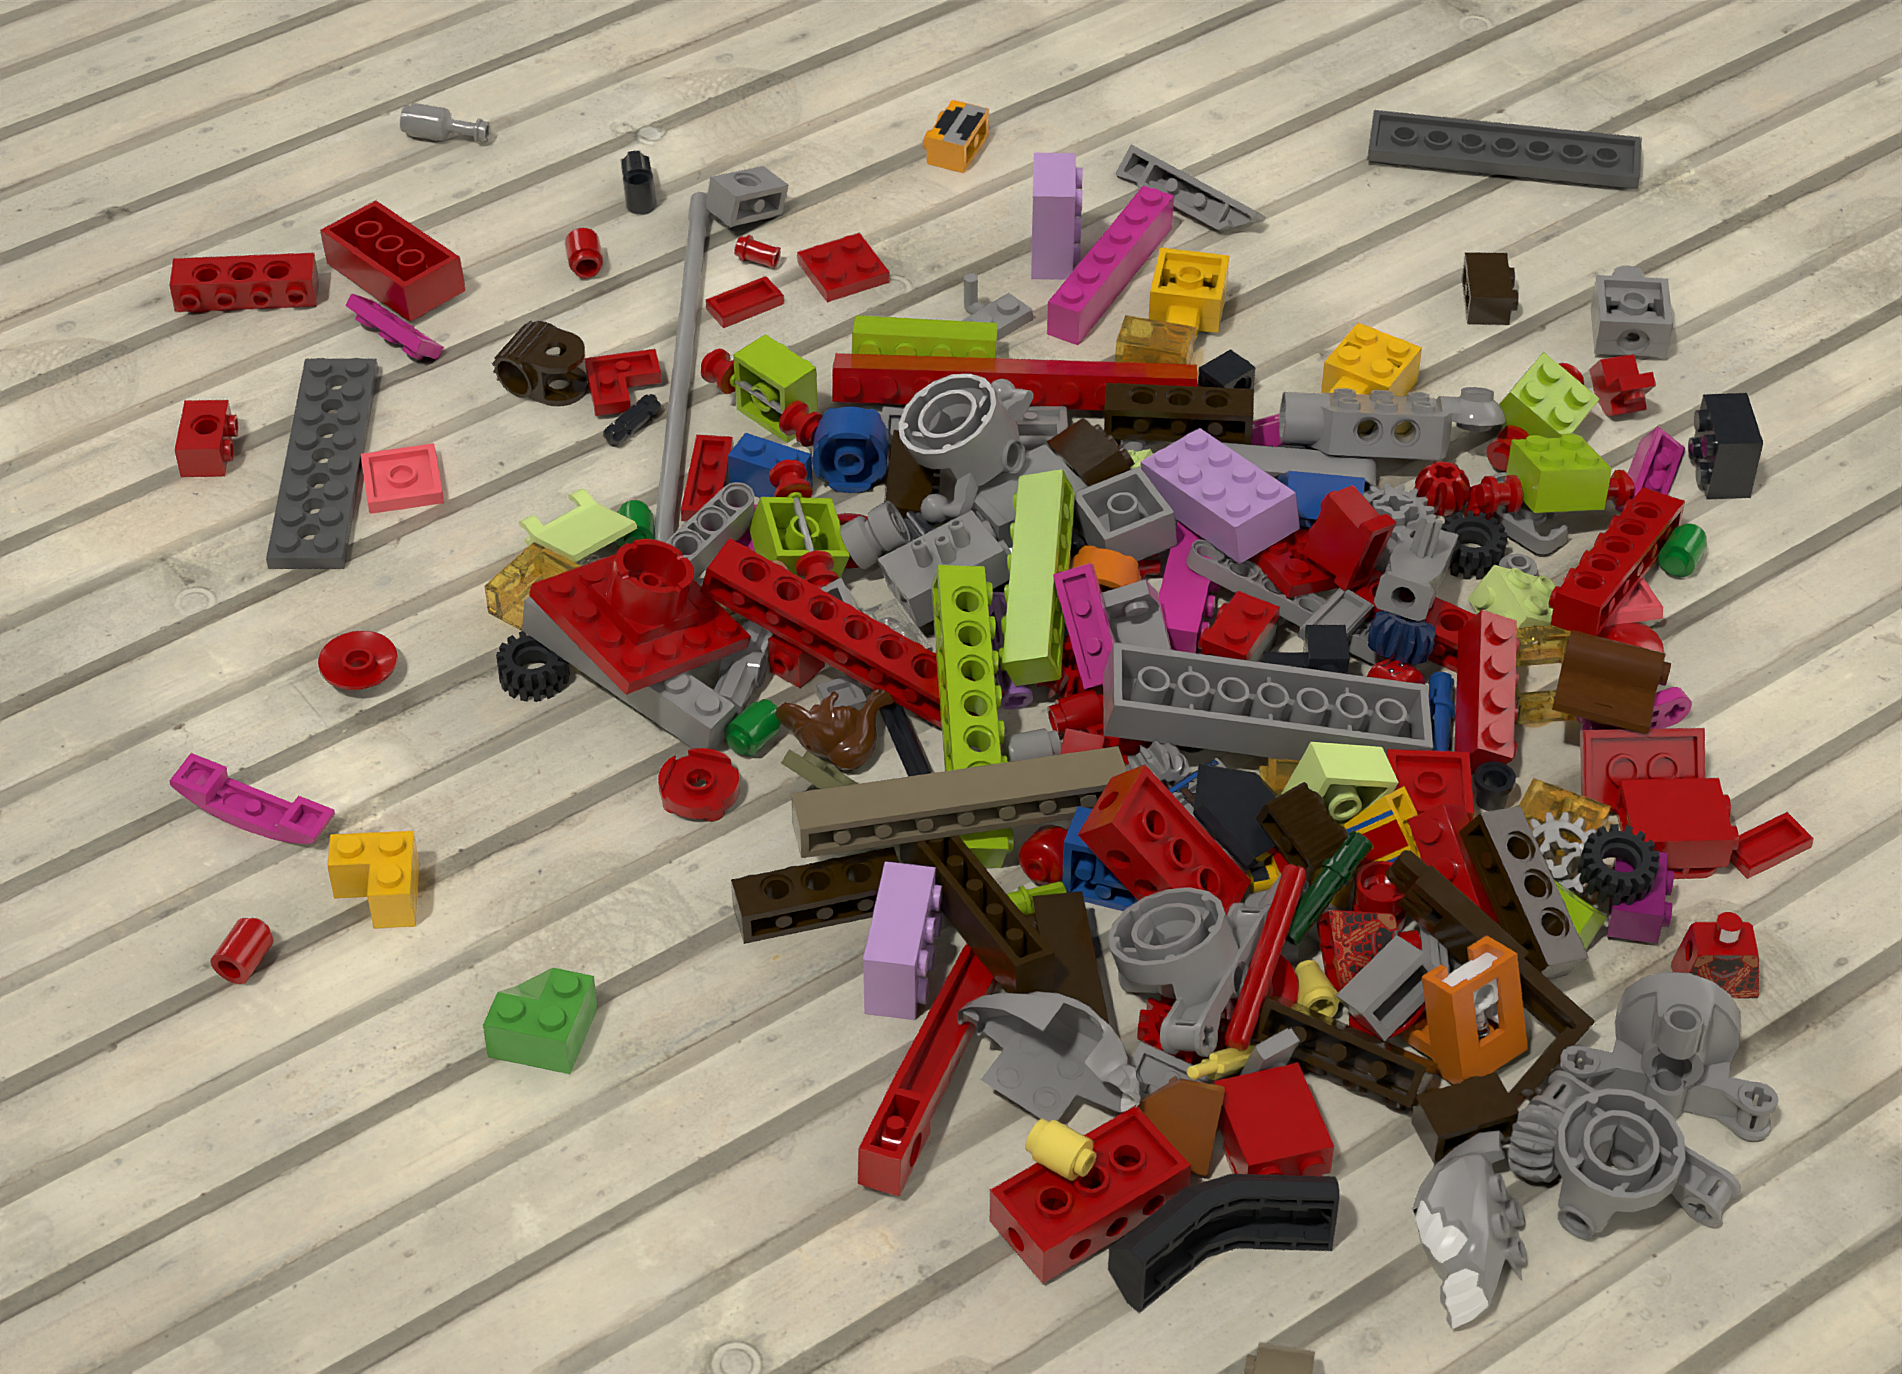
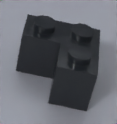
M1306 625L1303 652H1263L1262 663L1348 674L1349 650L1346 625Z

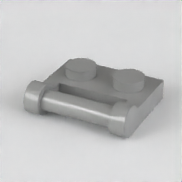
M1066 406L1028 407L1027 411L1016 421L1019 439L1023 443L1025 450H1033L1044 444L1050 449L1047 441L1068 428Z

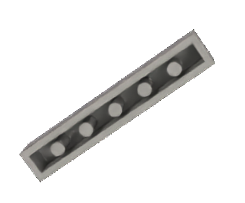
M530 596L524 601L522 631L693 749L709 748L715 750L726 739L725 728L734 718L735 705L694 676L684 672L625 695Z

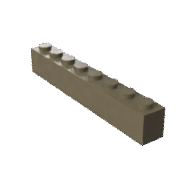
M1117 746L791 793L792 824L801 858L1073 819L1078 806L1093 809L1111 777L1124 773L1127 770Z

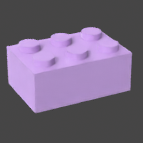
M1034 153L1031 279L1066 280L1073 272V266H1077L1080 263L1081 245L1074 244H1080L1083 168H1076V153Z
M885 862L863 958L865 1014L916 1020L919 1003L926 1004L929 978L924 977H926L927 970L933 971L936 945L931 944H933L934 938H940L943 918L942 913L936 912L941 907L942 886L935 885V867Z

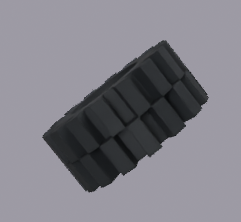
M1467 511L1464 517L1461 512L1454 513V519L1450 516L1445 519L1441 530L1459 535L1449 565L1451 575L1457 577L1460 572L1464 573L1463 579L1470 580V575H1475L1476 580L1483 579V574H1487L1494 565L1499 566L1500 560L1505 557L1508 535L1503 524L1497 525L1498 519L1492 516L1487 520V514L1480 512L1479 517L1474 516V511ZM1463 543H1473L1481 547H1468L1463 545Z
M524 631L519 632L518 639L511 635L507 638L508 644L502 642L499 646L500 652L496 654L499 682L504 692L509 691L510 697L515 699L520 694V701L527 702L528 697L533 696L534 702L541 701L540 695L545 694L547 699L554 697L553 690L560 693L564 689L563 684H568L570 675L569 663L530 635L527 636ZM538 662L545 664L534 669L522 668V666L529 663Z
M1611 824L1609 832L1602 826L1597 829L1596 834L1592 832L1584 844L1578 864V873H1581L1579 880L1581 885L1588 883L1586 891L1590 895L1596 891L1599 892L1597 900L1603 903L1606 897L1612 898L1611 905L1619 906L1621 899H1624L1626 906L1634 903L1635 897L1638 901H1641L1645 898L1646 893H1649L1652 889L1660 864L1658 862L1660 858L1659 851H1654L1655 843L1652 839L1644 842L1646 834L1642 831H1639L1636 836L1631 834L1633 829L1631 826L1626 825L1624 832L1619 831L1618 824ZM1619 858L1625 860L1634 868V871H1615L1609 868L1603 862V859Z

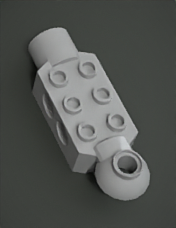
M1465 387L1461 389L1460 397L1438 396L1437 399L1429 398L1430 395L1423 392H1409L1406 397L1393 396L1392 392L1386 390H1372L1370 395L1356 394L1355 390L1348 388L1334 389V393L1283 392L1279 413V439L1281 444L1308 445L1328 455L1441 460L1446 457L1447 449H1449L1452 422H1456V426L1464 430L1483 432L1491 430L1492 426L1505 423V415L1501 406L1494 400V391L1481 387Z

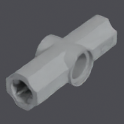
M745 619L742 625L751 635L748 648L721 659L720 677L714 688L715 692L735 705L734 718L746 708L754 687L760 688L764 682L767 671V657L769 655L768 639L773 635L772 632L749 619Z

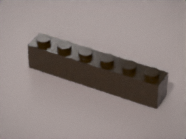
M959 835L899 844L900 860L904 864L935 867V885L942 886L940 910L1006 993L1055 992V952Z

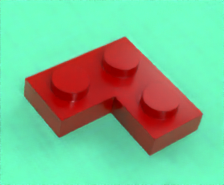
M656 349L584 358L595 416L622 413L631 407L627 387L662 383Z

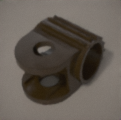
M530 320L527 324H524L494 357L495 360L492 363L494 366L493 373H496L497 381H500L503 387L510 393L521 398L529 397L536 402L548 406L571 405L582 399L588 390L587 375L578 367L585 358L583 340L576 334L557 328L548 322L539 320L532 322ZM551 348H560V353L557 355L546 353ZM556 380H564L569 383L567 387L562 389H554L549 386Z

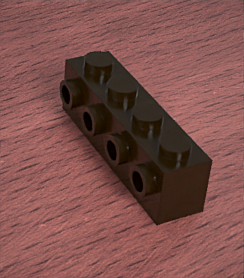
M1280 995L1266 997L1252 1035V1039L1263 1042L1287 1028L1288 1030L1292 1029L1300 1042L1291 1056L1304 1061L1302 1065L1304 1068L1321 1075H1327L1328 1072L1343 1078V1085L1363 1093L1371 1090L1382 1095L1384 1103L1405 1111L1408 1107H1414L1416 1095L1422 1094L1429 1089L1438 1063L1383 1041L1380 1038Z

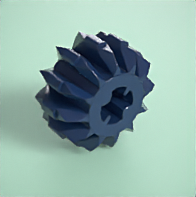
M1384 610L1376 612L1368 631V647L1372 651H1375L1378 656L1387 657L1389 660H1398L1403 664L1417 665L1427 662L1429 654H1432L1435 645V627L1427 623L1425 619L1418 622Z

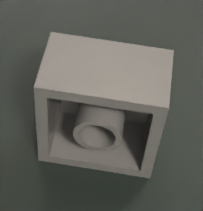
M1140 466L1075 492L1074 523L1076 529L1088 545L1117 551L1125 556H1131L1137 561L1177 545L1174 511Z

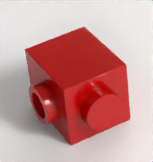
M775 634L768 639L770 672L800 689L825 667V662Z

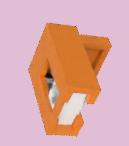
M1487 935L1467 947L1469 962L1452 973L1448 974L1447 967L1441 964L1422 976L1426 1011L1410 1027L1402 1032L1403 1041L1432 1058L1433 1062L1438 1063L1435 1073L1453 1085L1461 1083L1472 1076L1481 1077L1491 1074L1528 1050L1518 955Z

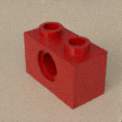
M184 400L174 449L180 477H225L227 463L234 459L232 437H237L239 431L238 417L231 414L229 400Z

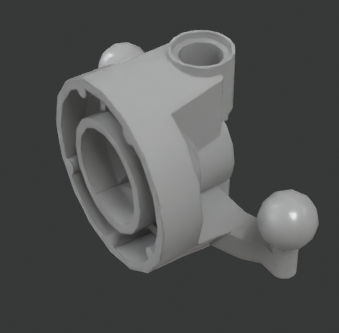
M969 373L953 374L933 381L915 394L904 408L898 423L900 440L917 464L931 469L950 468L957 479L954 500L951 504L947 498L940 494L928 495L922 501L920 509L924 519L936 524L943 522L948 517L957 518L970 511L978 486L984 485L1001 472L1015 474L1020 471L1025 460V448L1019 439L1016 421L1027 411L1033 400L1032 391L1015 389V386L1006 379L995 380L990 384L985 378Z

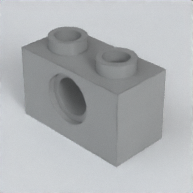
M764 166L710 177L705 208L729 227L783 215L789 185Z

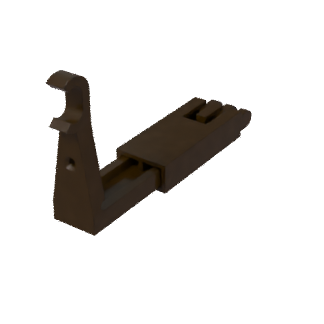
M1402 851L1386 871L1387 879L1404 894L1397 904L1462 963L1466 964L1469 962L1467 947L1486 935L1517 953L1523 1007L1557 1037L1508 1092L1513 1101L1519 1095L1526 1096L1531 1101L1534 1096L1543 1093L1539 1085L1558 1065L1563 1050L1574 1046L1594 1024L1595 1020L1527 961L1525 957L1529 951L1432 865L1429 867L1412 851Z

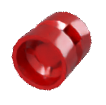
M1374 861L1364 865L1357 873L1352 911L1392 913L1396 917L1398 931H1402L1406 912L1397 903L1403 898L1404 894L1386 877V871L1393 862Z

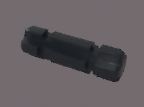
M654 394L644 395L637 401L636 405L633 404L615 420V425L611 423L605 428L603 437L607 440V443L610 446L620 445L628 438V434L631 436L650 419V415L653 417L660 411L661 403L657 400V396Z

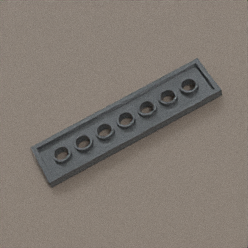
M1374 110L1367 161H1375L1382 164L1412 165L1414 167L1442 168L1449 171L1461 170L1479 172L1481 174L1509 175L1517 178L1528 177L1549 181L1577 182L1584 185L1596 184L1614 186L1616 188L1638 189L1642 137Z
M377 358L305 359L266 556L268 569H344L362 468L361 454L365 450L378 375ZM335 386H341L340 389H331ZM331 410H337L336 413H326ZM327 434H333L330 438L322 437ZM321 459H329V460H328L327 462H325V463H319V462H317V461H319V460H321ZM324 484L321 488H313L314 485ZM314 509H320L319 512L315 514L307 513ZM308 535H315V537L310 540L302 539Z

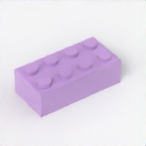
M1200 428L1140 461L1141 469L1172 508L1175 519L1239 564L1300 529L1296 492Z

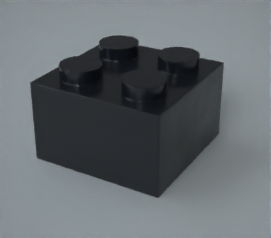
M1703 394L1700 410H1695L1694 412L1695 434L1688 441L1690 460H1695L1696 482L1698 485H1702L1706 500L1751 498L1763 440L1748 394Z

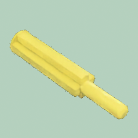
M1250 1041L1248 1049L1243 1052L1234 1048H1227L1211 1053L1210 1057L1203 1059L1200 1064L1190 1066L1187 1069V1076L1192 1080L1207 1076L1210 1080H1216L1241 1072L1254 1047L1259 1043Z

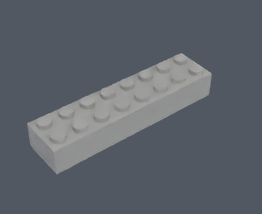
M1115 642L1103 672L1104 736L1149 742L1156 740L1164 744L1170 742L1172 745L1293 761L1301 760L1310 742L1382 747L1385 754L1387 749L1428 751L1433 749L1428 685Z

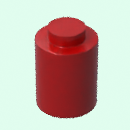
M257 918L238 919L210 959L214 971L231 983H246L274 943L268 925Z

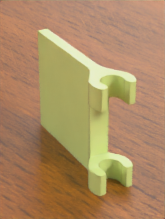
M583 488L568 495L569 500L574 501L578 507L543 525L536 516L531 515L518 522L519 526L524 528L529 534L524 539L529 547L540 544L573 562L583 559L637 529L635 521L598 504Z

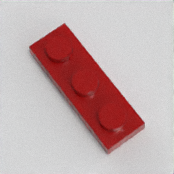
M696 434L681 506L682 521H688L726 486L729 474L728 454L734 448L733 437Z

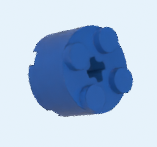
M859 407L830 408L823 413V417L819 421L815 432L812 467L817 477L820 479L821 476L826 480L830 488L843 493H859L871 488L872 483L878 479L880 481L884 476L887 466L889 434L880 413L874 409Z

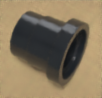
M1497 761L1485 762L1478 766L1475 771L1474 783L1477 788L1476 803L1481 809L1493 811L1503 809L1506 806L1509 793L1514 789L1516 775L1511 767Z

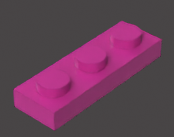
M351 293L345 306L357 313L355 319L370 328L378 327L381 329L378 334L379 336L395 344H398V342L404 345L402 351L416 359L421 360L424 355L438 360L444 348L442 345L374 300Z
M1089 563L1053 574L1082 684L1086 690L1103 685V672L1115 642L1094 564Z

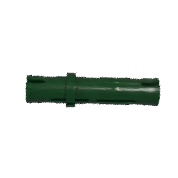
M1352 830L1332 858L1324 860L1321 864L1322 871L1298 901L1285 941L1294 944L1296 947L1299 946L1307 932L1326 910L1336 894L1344 885L1349 886L1354 879L1352 874L1374 848L1373 844L1365 836Z

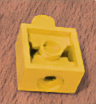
M1160 247L1150 289L1148 325L1164 327L1166 341L1177 346L1193 344L1197 338L1198 331L1218 333L1228 287L1230 255Z
M1358 322L1325 360L1321 393H1334V389L1348 388L1355 390L1356 394L1370 395L1372 390H1386L1392 392L1393 396H1405L1418 381L1422 347Z

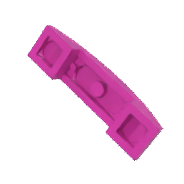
M190 753L169 780L170 786L178 793L213 816L245 831L282 842L315 843L335 815L334 809L299 795L291 803L228 778L226 766Z

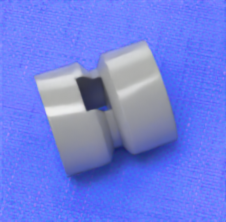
M886 501L868 512V520L858 516L840 527L843 542L852 559L861 569H867L878 563L877 559L884 556V551L890 553L912 541L903 517L890 501Z

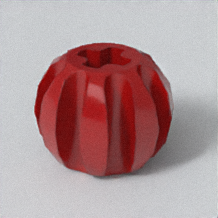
M1435 461L1431 465L1425 466L1418 473L1414 489L1418 490V498L1425 497L1428 499L1427 506L1434 507V515L1447 517L1464 507L1469 498L1470 483L1466 473L1457 464Z

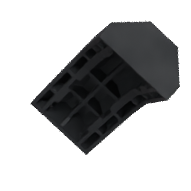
M1227 1174L1183 1188L1109 1248L1108 1271L1125 1301L1140 1314L1206 1258L1234 1249L1332 1251L1340 1200L1339 1182L1333 1176Z

